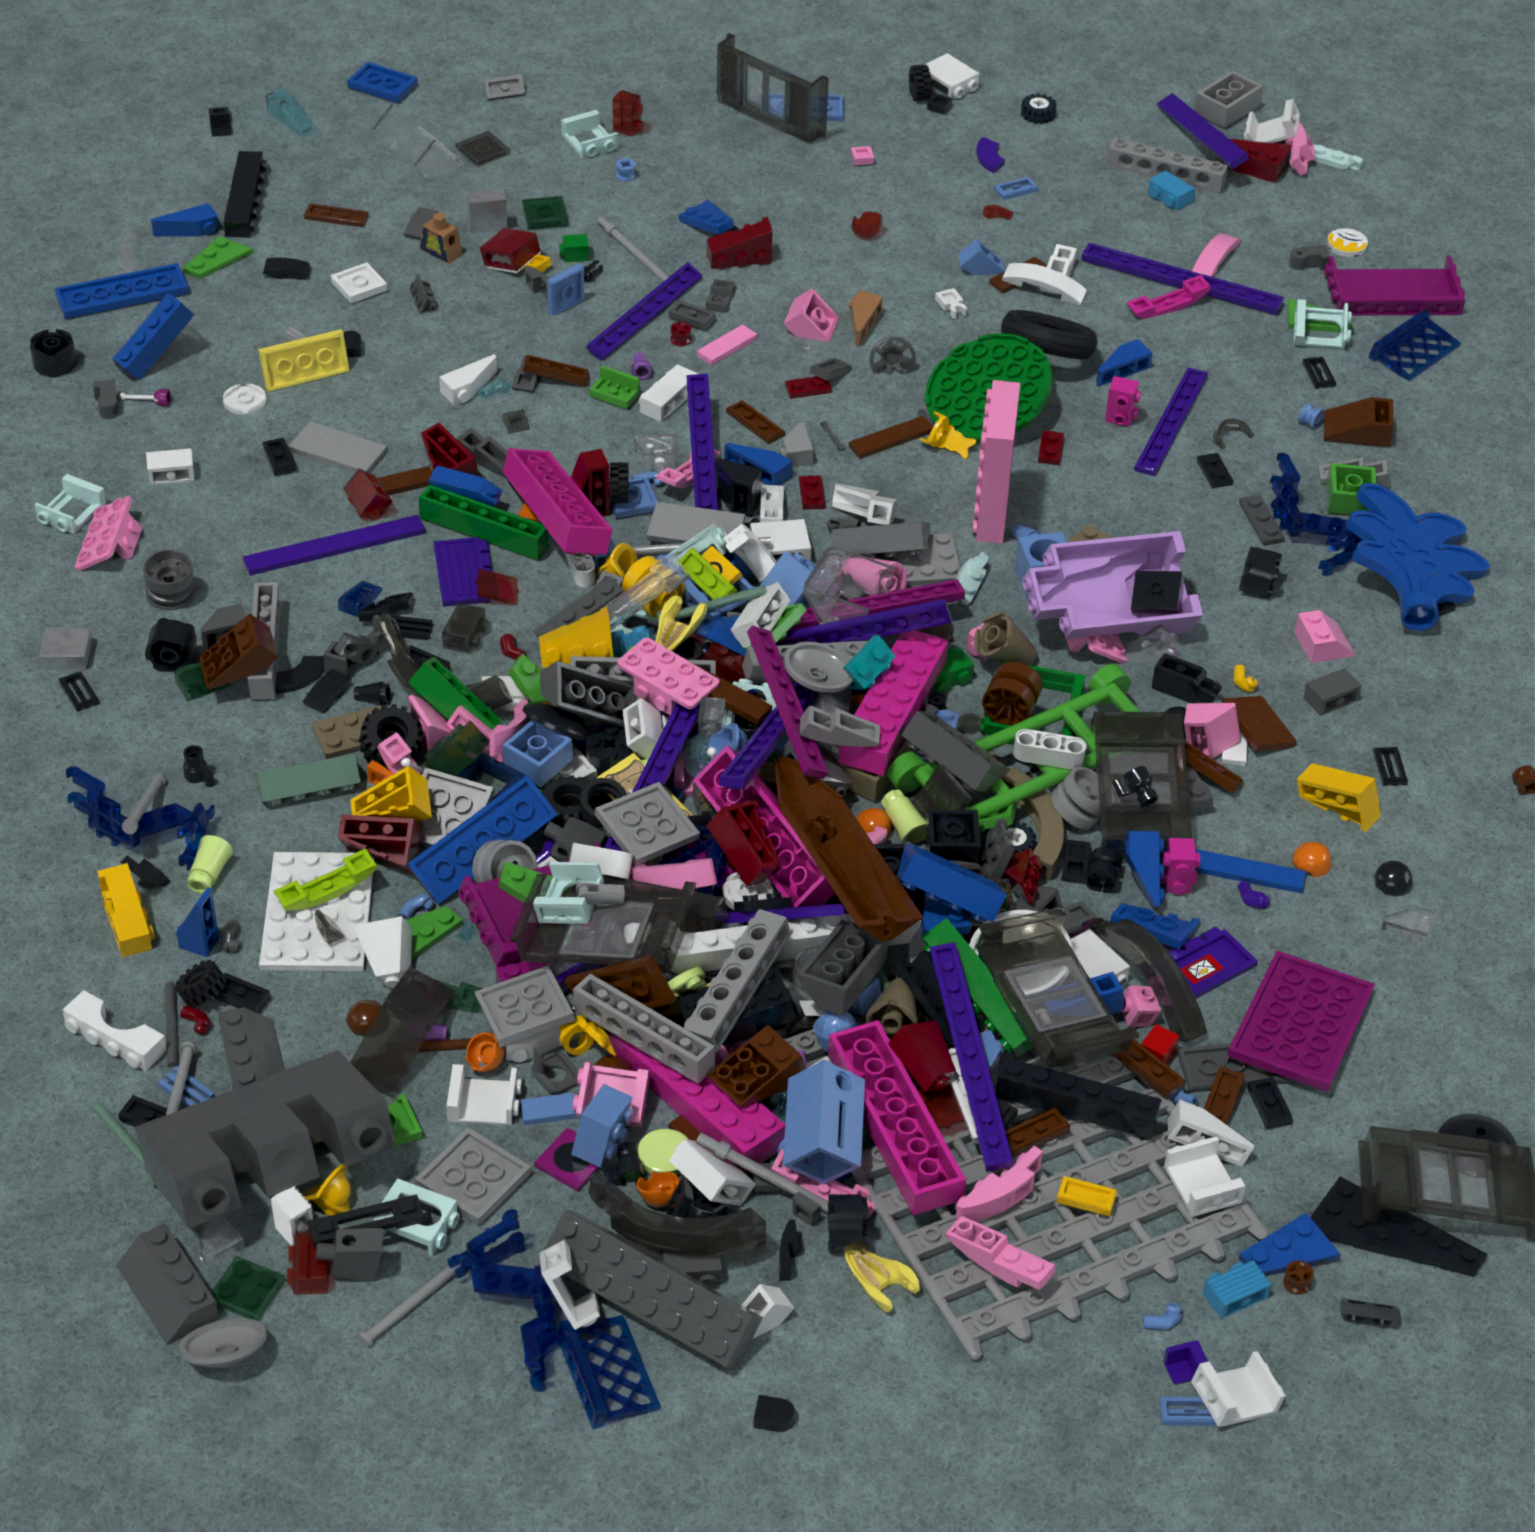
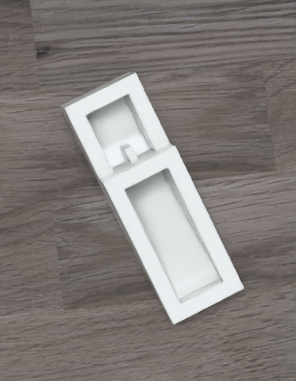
M1056 244L1047 268L1056 270L1069 277L1076 261L1077 248ZM1041 287L1039 288L1040 291L1060 295L1059 293Z
M761 485L760 522L783 521L784 486Z

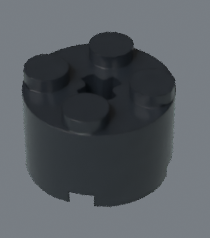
M56 329V332L43 330L31 338L30 351L32 363L38 373L55 378L71 371L77 364L73 338L67 331Z
M1251 546L1245 561L1239 589L1270 598L1274 587L1271 583L1276 582L1279 568L1275 566L1279 567L1282 554Z
M160 618L150 630L145 650V657L147 661L149 659L153 664L152 667L160 672H177V669L184 668L187 670L193 662L197 644L194 626L177 620Z
M607 723L604 727L594 730L586 738V759L597 770V777L635 753V751L627 747L625 730L611 723Z
M828 1194V1251L862 1250V1248H868L867 1224H863V1221H868L867 1197H862V1194Z

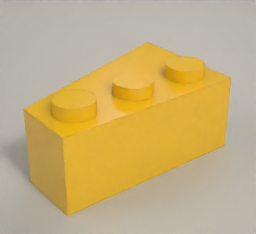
M607 606L594 614L581 617L580 620L561 626L538 637L542 668H546L556 661L570 665L571 656L613 657Z
M1311 763L1297 778L1299 797L1325 811L1331 809L1342 815L1340 819L1346 822L1349 819L1361 825L1360 829L1365 832L1381 816L1375 778Z
M410 766L403 768L350 800L352 815L411 818L415 821L432 818L428 781Z
M128 863L97 871L103 906L121 956L126 957L152 950L151 940H155L152 925L147 926L146 922H149L145 907H141L142 899L140 892L135 888Z

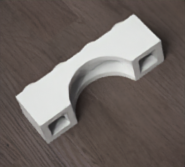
M85 990L62 1010L65 1027L71 1033H80L92 1045L99 1044L103 1046L110 1055L114 1057L118 1055L124 1058L133 1068L139 1067L147 1071L167 1052L165 1035L145 1024L127 1030L116 1029L106 1024L104 1001Z

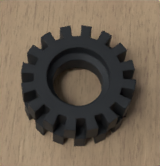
M926 64L910 66L908 83L913 101L929 100L931 97V72H929L930 69Z
M610 462V503H628V462Z
M213 960L201 961L199 965L197 963L194 964L191 970L188 968L185 971L186 974H182L179 977L181 980L176 981L175 989L186 1005L198 1007L199 1004L201 1006L204 1005L206 1000L211 1001L213 999L212 996H217L220 993L218 990H223L224 984H226V977Z

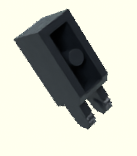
M1164 653L1155 665L1152 688L1191 703H1196L1197 700L1204 703H1213L1217 698L1216 694L1218 695L1222 690L1221 684L1206 677L1207 672L1203 667Z

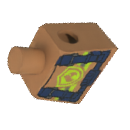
M436 213L433 215V219L422 226L420 250L450 264L463 255L458 229L456 226L446 222L445 214Z

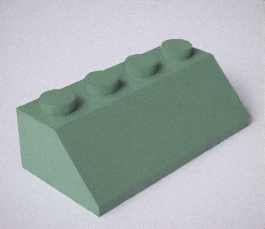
M355 754L253 773L261 802L267 801L268 806L282 803V798L292 797V801L306 799V793L316 792V796L331 794V788L340 787L341 791L355 789V784L361 783Z

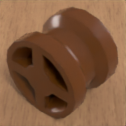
M1526 765L1515 770L1512 774V780L1517 785L1520 795L1535 794V769L1532 766Z
M1296 1260L1290 1262L1286 1267L1283 1285L1286 1290L1295 1295L1307 1293L1310 1290L1311 1281L1314 1276L1312 1267L1304 1261Z

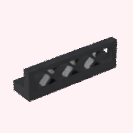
M922 950L912 963L899 962L894 968L931 1019L938 1023L942 1034L949 1044L954 1046L929 951ZM975 1015L979 1033H982L986 1028Z

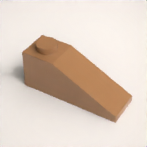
M859 290L857 295L852 297L849 309L852 310L851 319L855 346L859 347L882 313L883 296Z

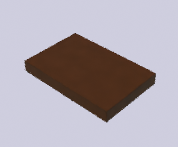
M1263 696L1223 698L1222 703H1236L1239 730L1255 752L1290 749L1296 746L1297 741Z

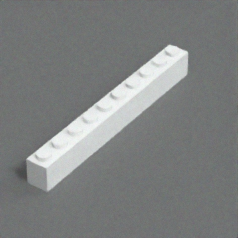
M849 914L787 920L791 935L774 962L811 957L841 920L855 924ZM921 920L893 940H889L888 946L910 943L912 937L921 926ZM747 926L667 936L664 959L668 970L677 974H681L694 967H701L704 972L720 970L725 958L730 956L735 948L737 939L742 937Z

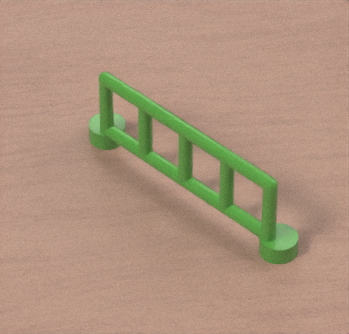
M1108 664L1099 669L1091 678L1088 685L1090 692L974 743L989 752L1014 741L1015 735L1019 730L1030 729L1037 731L1063 719L1078 738H1081L1086 743V747L1091 753L1085 755L1082 767L1092 769L1153 742L1157 738V731L1125 695L1131 685V679L1118 664ZM1098 703L1103 705L1114 703L1138 732L1105 747L1077 713ZM909 751L898 756L888 767L887 778L897 790L909 793L922 785L941 810H960L934 777L944 772L945 767L941 764L926 763L917 752ZM1036 764L1044 773L1043 775L1011 789L1000 779L990 787L996 796L964 810H978V819H981L1061 783L1071 772V769Z

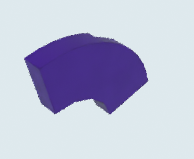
M982 137L976 147L978 162L986 170L995 173L1005 164V159L997 153L999 143Z

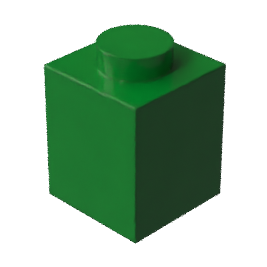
M587 234L562 235V244H559V255L564 256L565 263L589 261Z

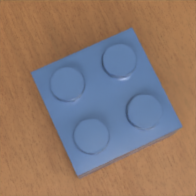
M531 720L502 744L504 764L528 775L533 783L539 787H542L573 760L572 739L541 725L535 720Z
M603 1084L581 1114L571 1155L600 1168L607 1158L611 1160L616 1152L617 1144H622L627 1136L628 1129L625 1126L633 1114V1109L630 1108L633 1097Z

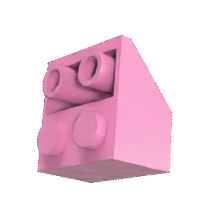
M1236 703L1187 704L1184 727L1189 744L1210 758H1215L1223 751L1240 742L1241 737Z

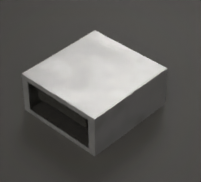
M504 189L467 193L468 224L471 233L500 231L503 228H507V207Z
M45 627L39 653L41 669L86 670L92 646L91 628Z

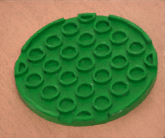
M988 334L979 336L977 340L967 344L964 342L951 350V354L943 361L940 360L932 371L925 391L927 410L935 424L939 419L934 415V412L948 417L949 424L956 429L955 431L962 433L965 438L975 439L976 443H981L985 404L987 403V389H992L993 380L1020 383L1015 433H1017L1034 421L1044 409L1051 395L1053 373L1044 352L1039 346L1029 342L1028 339L1014 334Z

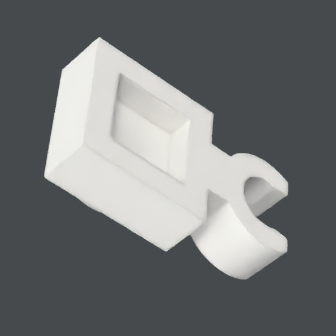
M954 288L935 293L936 302L944 311L950 310L952 318H957V312L966 316L967 307L963 304L962 297Z

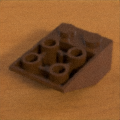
M1370 397L1324 411V440L1389 447L1393 430V399Z
M248 614L226 635H223L217 643L206 650L199 659L206 686L210 690L262 672L278 658L270 627L252 614Z
M766 1025L708 1073L707 1077L740 1108L788 1090V1078L807 1068L802 1055L769 1025Z

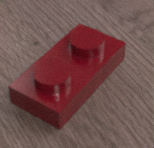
M818 376L785 381L784 385L790 399L832 393L829 381Z
M1042 430L1038 463L1060 465L1064 433Z
M821 475L799 476L802 510L825 509Z

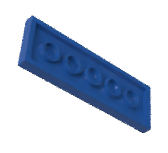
M178 263L54 288L55 296L65 319L160 300L167 293H170L172 296L189 294L187 282Z
M526 775L409 862L407 866L438 905L459 890L464 877L470 876L471 880L474 878L472 872L473 858L482 845L495 839L523 842L558 814L530 777Z

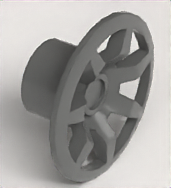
M895 336L887 337L877 342L872 348L869 357L870 366L875 374H880L876 368L883 365L887 366L886 374L891 373L892 367H895L900 374H909L916 362L913 346L907 340ZM892 341H898L903 343L904 345L900 347L897 343H894ZM907 347L911 351L912 358L905 357L902 354ZM875 352L881 355L882 358L876 363L873 360ZM911 362L910 367L904 373L900 363Z

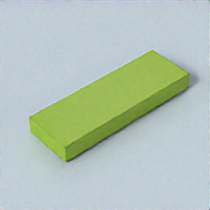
M692 547L676 564L713 600L734 594L737 591L726 578Z

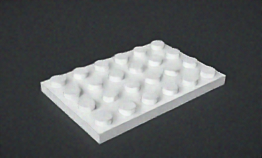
M274 852L259 962L260 970L364 971L365 952L354 930V925L369 922L374 872L359 885L343 895L310 908L284 910L274 894V890L295 880L301 886L344 866L343 859L355 853Z

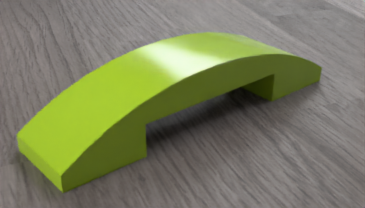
M363 849L344 858V866L301 886L295 880L274 890V894L284 910L310 908L335 899L353 889L377 869V865L368 851Z

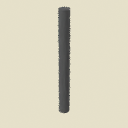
M168 982L165 984L168 1067L178 1066L175 984Z

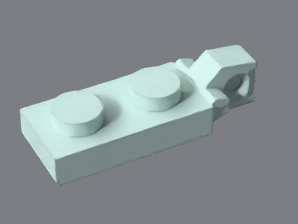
M1313 144L1315 159L1312 161L1342 170L1348 168L1360 170L1362 167L1363 159L1356 155L1352 156L1342 151H1335L1322 145Z
M983 552L974 557V559L972 557L969 558L955 578L958 579L965 590V599L960 600L964 605L971 603L986 575V569L983 567L989 557Z

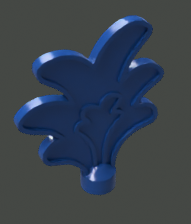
M1374 483L1361 485L1356 497L1369 511H1355L1351 513L1346 522L1348 530L1363 540L1358 543L1353 551V560L1359 565L1377 572L1392 584L1400 598L1401 621L1406 628L1413 631L1430 629L1439 619L1437 604L1443 602L1467 603L1474 594L1473 585L1467 579L1483 577L1490 568V565L1475 551L1451 544L1459 542L1466 532L1467 528L1460 520L1435 512L1416 516L1402 498L1386 487Z

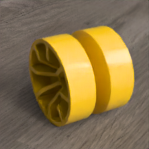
M645 556L636 561L627 571L622 582V589L627 598L635 605L640 606L643 611L653 618H657V611L662 610L664 604L672 596L682 597L685 587L682 577L667 568L653 556Z

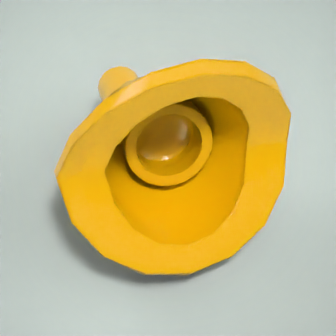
M626 543L617 545L606 559L605 564L599 568V574L601 575L604 570L624 578L630 567L638 561L632 546Z
M344 1164L339 1165L325 1182L304 1190L302 1197H305V1200H312L327 1216L349 1211L348 1199L351 1193V1186L346 1177L348 1166L345 1167Z

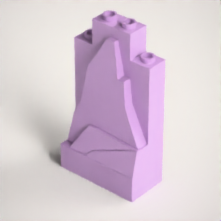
M1180 531L1050 544L1043 555L1045 567L1029 568L1022 579L1023 590L1027 592L1028 610L1032 613L1033 620L1060 618L1059 625L1061 631H1064L1065 639L1126 632L1137 633L1138 637H1166L1187 634L1203 616L1198 594L1188 596L1183 579L1178 614L1131 612L1136 571H1181L1179 560L1186 553Z

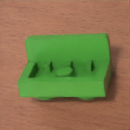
M601 366L600 378L589 389V396L628 409L640 395V379L630 374Z

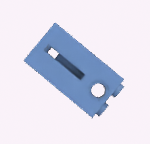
M826 1060L820 1061L788 1078L783 1166L822 1184L829 1183L861 1167L865 1079ZM807 1157H808V1164L805 1163V1158H807Z

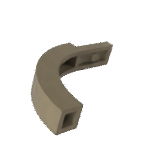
M1012 767L1001 779L1011 789L1032 778ZM1043 790L1017 802V804L1029 814L1037 828L1039 842L1033 853L1038 855L1042 862L1043 868L1041 869L1040 877L1050 881L1060 863L1064 827L1062 817L1054 808L1051 796L1046 790Z

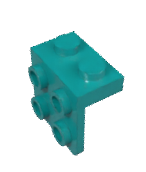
M874 635L843 667L853 680L851 685L844 690H866L875 683V678L880 673L890 668V662L896 656L879 635Z

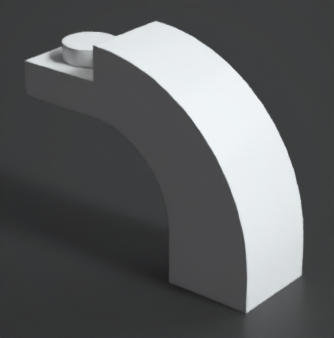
M741 524L724 537L728 543L725 546L730 553L739 555L757 579L763 582L777 561L758 537L748 527Z

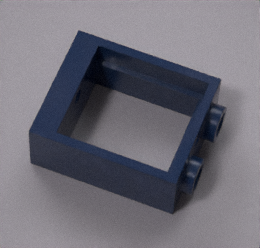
M481 752L473 759L468 760L466 765L453 775L472 780L482 771L507 783L491 801L526 776Z

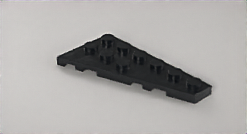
M1341 1176L1310 1217L1330 1242H1340L1352 1245L1354 1248L1394 1258L1401 1257L1418 1264L1434 1265L1443 1270L1475 1277L1488 1255Z

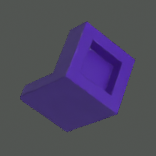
M1198 1340L1167 1347L1163 1364L1174 1385L1192 1381L1199 1364L1208 1362Z

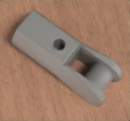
M581 882L576 886L577 897H585L587 904H623L624 885Z

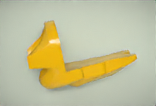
M934 412V415L939 418L934 425L927 439L919 438V440L933 447L946 448L951 452H957L964 459H967L969 448L974 446L977 441L965 438L962 433L955 431L956 429L949 424L948 417Z
M578 1015L572 1023L559 1026L560 1043L568 1053L579 1056L587 1052L594 1040H596L601 1047L609 1051L613 1056L617 1055L608 1035L603 1029L583 1015ZM578 1032H585V1034L581 1033L578 1038L579 1046L571 1048L569 1042L572 1036Z

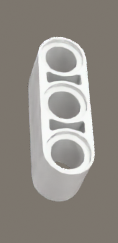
M565 553L575 584L583 588L591 587L595 583V563L592 556L586 553H576L574 555Z
M1022 729L1015 735L1013 755L1022 762L1073 770L1084 763L1086 743L1078 737Z
M573 843L569 862L599 863L602 874L629 879L633 854Z

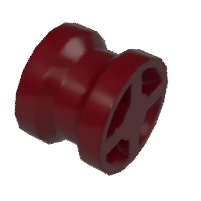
M676 322L671 325V343L681 347L690 344L691 326L685 322Z

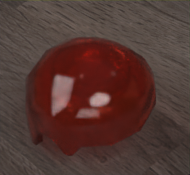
M863 212L860 219L854 216L851 229L855 234L863 238L876 236L881 231L883 216L877 212Z

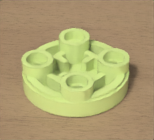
M694 967L679 974L667 983L675 997L678 998L691 989L695 992L700 987L706 985L707 983L704 980L706 974L701 967ZM677 999L673 1002V1004L670 1005L674 1006L678 1004Z
M658 1129L645 1135L638 1146V1157L643 1162L644 1170L650 1174L653 1171L656 1173L668 1171L676 1175L680 1174L681 1172L669 1160L673 1156L677 1145L688 1138L681 1132L673 1129Z

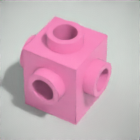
M1128 986L1123 994L1124 1011L1122 1013L1128 1027H1151L1161 1012L1158 999L1152 987Z

